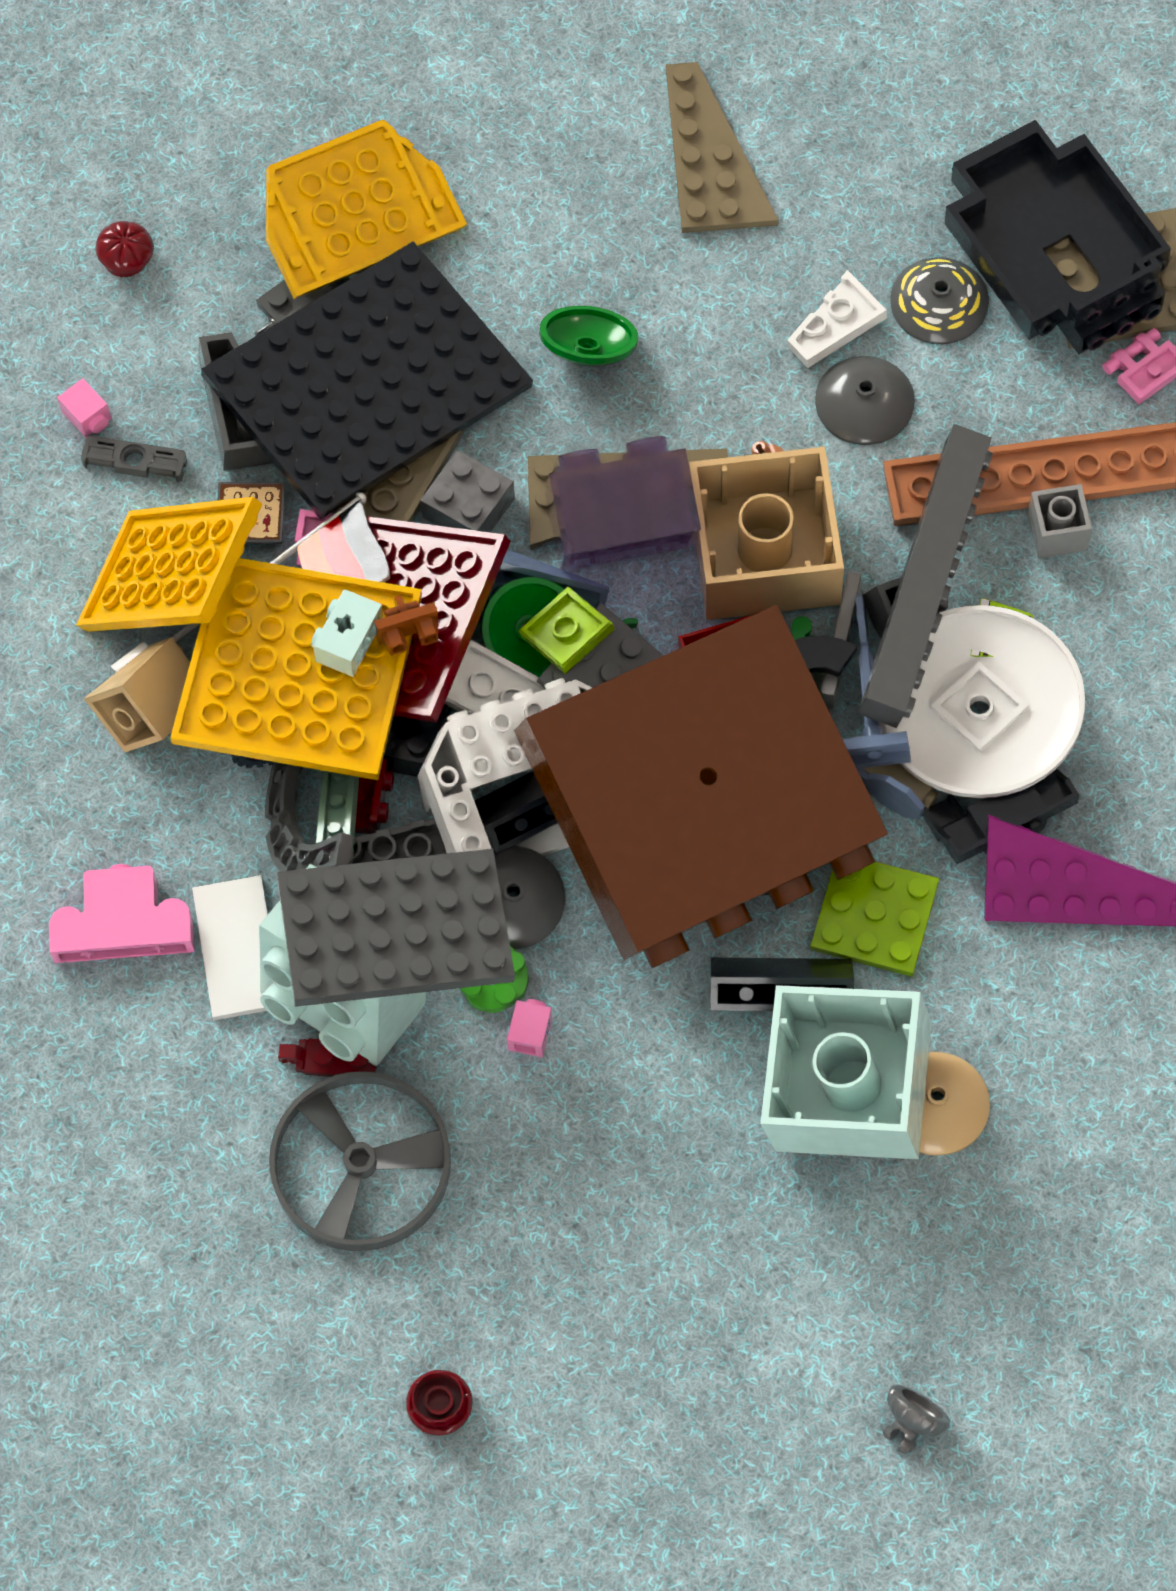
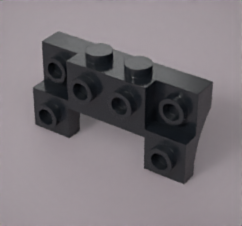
M1056 768L1051 774L1035 785L1009 795L985 798L967 807L966 813L955 797L949 794L947 799L931 806L929 810L927 807H924L922 816L937 841L941 840L955 864L958 865L983 851L987 855L988 814L1000 818L1002 821L1039 833L1045 828L1048 818L1078 804L1080 795L1070 779Z

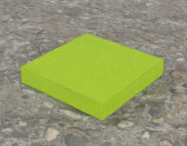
M567 587L519 629L518 632L521 638L566 674L611 634L615 628L610 620L571 588Z

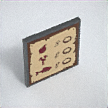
M285 482L218 483L217 501L254 497L262 503L257 515V523L250 531L245 544H282Z

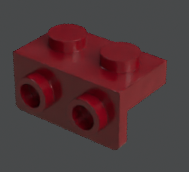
M387 759L382 761L378 780L359 777L356 833H376L375 831L380 830L381 823H387L389 803H385L386 791L392 792L394 783V771H389Z

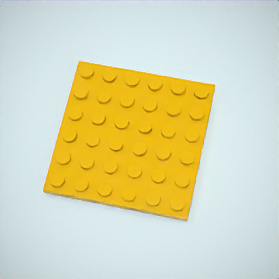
M239 558L231 573L230 583L224 589L217 604L216 614L209 623H201L170 737L171 743L378 780L413 635L405 637L408 649L403 653L393 656L389 654L384 643L378 644L375 635L353 677L315 662L311 641L317 628L324 627L328 619L326 615L330 603L333 599L338 600L344 589L382 604L383 618L385 617L384 610L395 607L394 596L397 595L402 596L405 604L417 600L420 607L422 589Z

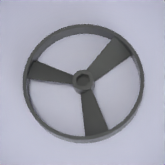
M359 1071L339 1074L324 1079L305 1090L292 1102L282 1115L275 1129L270 1147L269 1165L271 1180L277 1198L289 1219L302 1232L312 1239L333 1248L348 1251H367L393 1245L412 1235L429 1220L440 1205L446 1192L451 1171V1154L444 1124L436 1109L422 1093L395 1077L382 1073ZM361 1083L390 1087L408 1095L419 1103L431 1116L438 1129L372 1148L367 1143L355 1141L326 1092L341 1086ZM299 1112L344 1153V1165L348 1172L315 1229L299 1218L290 1208L281 1193L277 1176V1159L281 1141L289 1124ZM443 1168L439 1185L432 1199L411 1222L392 1233L380 1237L361 1240L345 1239L361 1179L372 1176L376 1170Z

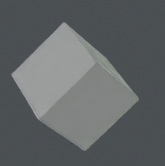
M1082 484L1031 492L1028 519L1037 557L1044 558L1088 551L1092 525Z

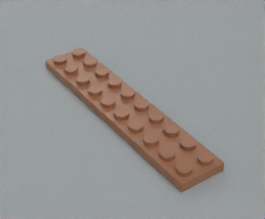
M1176 422L989 447L988 451L993 452L992 459L987 471H981L980 477L984 478L985 481L978 498L973 497L971 504L976 505L974 515L1029 508L1031 492L1082 484L1085 501L1175 489ZM941 453L883 461L884 476L894 526L919 523Z

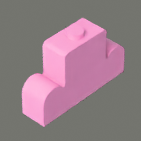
M116 864L111 866L110 869L85 871L83 874L84 911L81 913L74 907H62L53 913L49 922L50 954L55 963L195 952L194 923L188 906L184 901L177 898L166 899L158 906V882L151 866L130 867L126 864Z

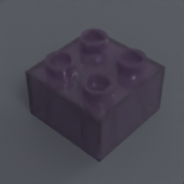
M656 436L627 443V453L622 455L623 460L601 464L598 449L579 450L559 456V466L556 467V472L549 473L545 491L559 568L568 571L693 547L701 531V525L686 449L669 451L666 437Z

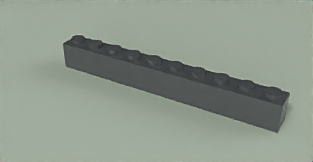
M953 424L944 442L857 713L859 715L897 728L903 716L909 718L913 711L916 698L911 697L913 688L918 690L925 670L920 669L922 660L927 662L934 642L929 641L930 633L935 634L939 627L942 614L937 613L939 605H945L951 587L947 586L946 582L948 577H954L960 559L954 558L956 550L962 551L967 539L968 532L963 531L965 523H971L976 510V505L971 504L973 497L978 498L985 479L981 478L980 474L982 470L987 471L992 459L993 452L988 451L992 439L989 436Z

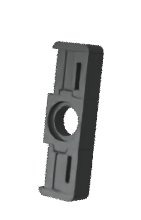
M88 436L86 438L81 455L85 468H87L88 464L114 468L116 473L148 478L150 473L175 477L176 482L182 481L184 476L183 467H186L187 464L184 450L97 436ZM133 453L143 456L142 462L136 466L126 464L125 460Z

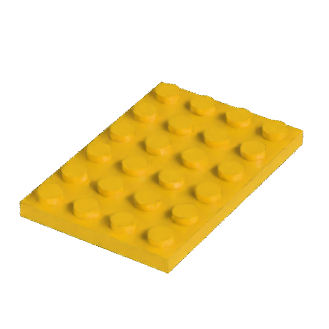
M254 497L129 511L76 625L82 630L92 632L209 623L217 612V604L224 589L230 583L234 566L244 552V544L248 535L257 523V515L262 503Z

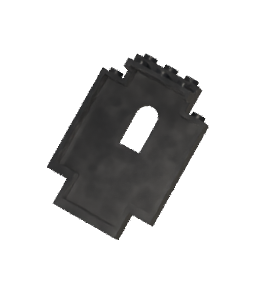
M1034 120L953 163L951 181L963 198L946 206L944 224L1029 340L1038 335H1047L1057 325L1079 355L1088 349L1092 351L1099 348L1116 334L1119 336L1123 335L1138 322L1144 319L1147 321L1151 320L1161 312L1165 291L1158 281L1160 273L1168 266L1171 248L1085 134L1057 148L1039 123ZM1070 238L1099 278L1098 285L1086 292L1073 289L1044 251Z

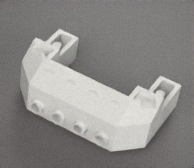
M560 678L545 684L546 690L533 694L532 689H527L514 694L512 701L501 704L500 700H494L481 705V711L468 715L467 710L447 717L448 722L438 732L418 774L424 808L426 812L432 811L447 853L492 849L471 792L476 787L532 769L514 730L525 718L592 687L578 680L566 683L564 678Z

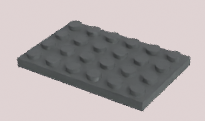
M493 849L277 872L295 1007L510 983L515 980Z

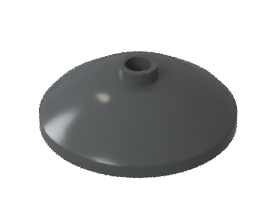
M871 356L848 358L832 366L819 381L815 396L816 411L826 429L839 439L859 445L882 443L898 435L909 423L915 403L914 391L907 376L894 364ZM861 388H870L871 391L863 392Z
M512 846L498 854L494 853L510 947L521 949L537 944L556 928L564 911L565 889L559 872L546 857L529 848ZM516 887L519 889L520 894L517 897H510L507 894V889Z

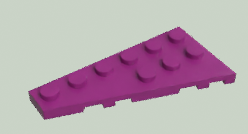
M988 814L985 921L1176 927L1175 881L1138 870L1136 867L1113 861L1100 854L1038 834L1028 828L1013 825Z

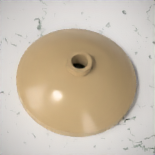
M929 1052L919 1153L933 1156L953 1154L971 1145L984 1130L990 1112L989 1092L981 1075L968 1062L952 1054ZM936 1091L941 1092L944 1098L936 1101L931 1097V1094Z

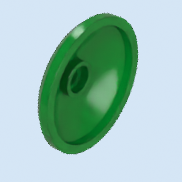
M568 306L559 308L547 314L540 323L539 336L542 343L557 357L576 365L596 367L615 364L630 356L635 351L638 343V332L628 319L613 311L599 307Z
M539 577L519 578L500 587L491 596L482 614L481 636L484 647L533 675L540 677L551 662L521 638L518 630L564 589L550 580Z

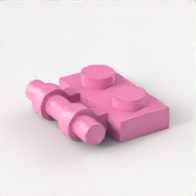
M1155 328L1147 333L1141 332L1135 336L1133 343L1123 350L1117 349L1110 355V359L1102 364L1104 371L1108 375H1111L1118 369L1124 371L1118 376L1117 383L1138 405L1176 379V347L1170 340L1158 347L1155 342L1161 339V335ZM1140 353L1146 355L1137 363L1133 360Z

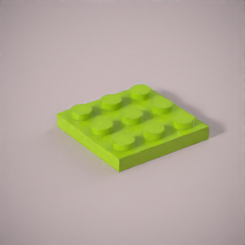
M875 862L840 880H837L832 870L810 950L842 959H852V961L913 977L940 878Z

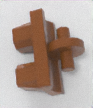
M397 595L394 596L395 607L384 610V618L374 620L378 644L384 643L391 656L403 653L408 649L406 636L417 633L421 645L425 646L439 640L437 628L439 627L438 611L434 602L419 607L417 600L405 604L402 596Z

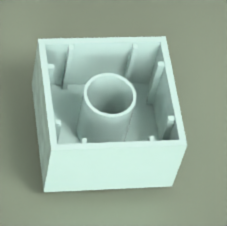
M309 864V866H308L306 869H308V868H317V867H315V866L312 865V864ZM280 901L259 925L260 994L262 995L260 1001L264 1008L273 1017L285 1024L292 1025L299 1018L320 1031L319 1039L321 1043L336 1057L344 1061H353L360 1054L368 1059L369 1063L377 1067L425 1005L426 992L295 1007Z
M776 985L760 1123L775 1152L919 1160L932 1024L921 992Z

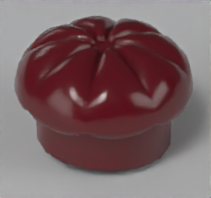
M118 221L105 227L100 232L96 241L95 251L99 261L111 274L119 277H131L138 274L149 263L154 252V243L150 234L140 224Z
M433 1370L418 1377L411 1385L406 1398V1409L412 1423L419 1430L438 1436L453 1433L462 1427L470 1416L473 1404L472 1393L467 1383L459 1375L447 1370Z

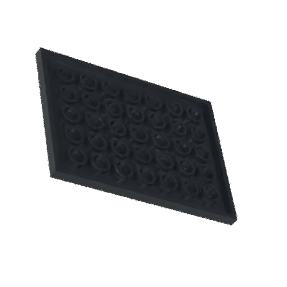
M414 241L201 369V376L320 520L356 498V493H364L447 441L460 430L463 431L525 392L533 385V379Z

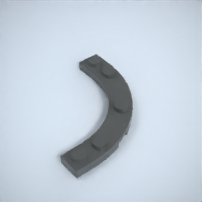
M275 762L271 767L265 818L271 820V829L266 835V842L276 867L280 871L306 869L309 864L315 867L351 864L353 860L352 845L354 837L341 832L315 844H307L304 841L297 826L295 802L298 796L296 790L297 781L303 767Z

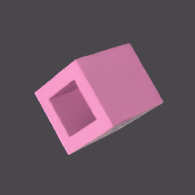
M83 378L57 397L62 413L85 438L92 433L97 434L107 427L109 420L112 419L107 403Z
M527 999L526 1002L516 1001L507 1036L509 1051L543 1058L552 1022L551 1007H547L544 1002L535 999Z

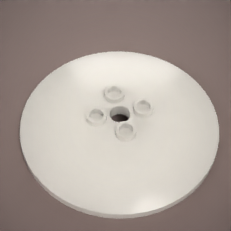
M982 605L964 606L940 612L942 619L935 634L930 633L929 641L934 642L927 662L922 660L920 669L925 670L922 682L918 690L913 688L911 697L916 698L913 711L909 718L903 716L897 728L879 722V726L883 729V734L907 731L911 762L900 764L915 778L939 791L962 797L991 798L1016 793L1035 785L1051 774L1065 760L1076 743L1082 728L1085 711V692L1082 676L1074 657L1065 644L1050 629L1020 612L1007 608ZM971 649L987 653L993 657L970 656ZM982 701L989 706V710L984 714H976L971 711L970 706L974 702Z

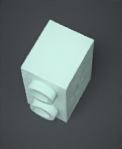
M344 589L339 599H333L330 603L326 615L328 619L323 628L318 627L315 631L311 647L314 649L315 662L353 677L376 635L374 620L383 618L382 604Z

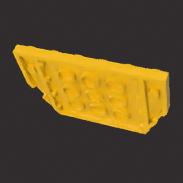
M384 119L269 165L266 169V242L294 300L366 270L413 241L420 247L463 229L467 225L440 166L432 159L430 161L413 148L414 144L405 137L398 135L396 130Z

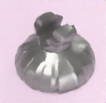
M897 1384L891 1386L887 1401L895 1421L892 1425H887L884 1428L883 1435L888 1440H893L900 1430L903 1431L904 1440L899 1444L902 1451L912 1452L915 1450V1440L918 1435L935 1436L944 1433L949 1428L950 1419L937 1404L932 1403L925 1395L909 1387Z

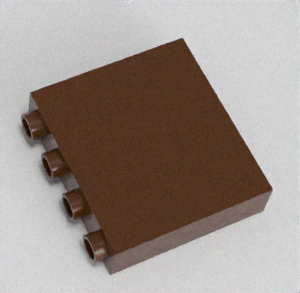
M778 605L765 609L525 718L514 730L623 960L644 952L651 969L690 951L682 933L704 922L707 923L715 939L753 921L745 903L761 895L769 893L775 908L779 909L814 892L807 874L830 863L837 880H840L875 863L876 861L868 845L888 834Z

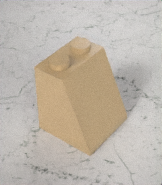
M172 637L158 641L147 647L93 690L84 700L124 752L164 740L173 730L190 661L185 656L182 647Z

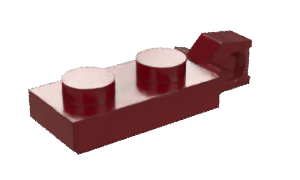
M299 1039V1045L280 1044L279 1061L296 1064V1072L304 1073L305 1075L332 1077L348 1072L376 1073L377 1067L369 1063V1060L360 1054L353 1061H344L336 1057L324 1047L320 1039Z

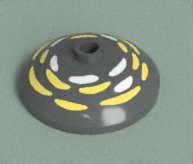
M935 257L917 261L901 272L892 287L890 304L895 320L907 334L931 344H950L969 337L981 326L987 315L989 296L984 281L971 267L954 259ZM936 288H944L946 291L939 292Z

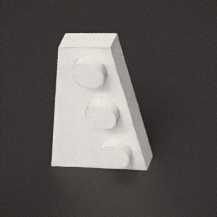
M848 270L841 277V283L834 291L830 290L823 298L824 303L815 313H810L788 339V348L807 368L887 318V310Z

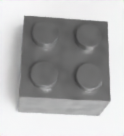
M457 450L421 498L422 516L437 526L491 532L515 499L514 483L509 478Z

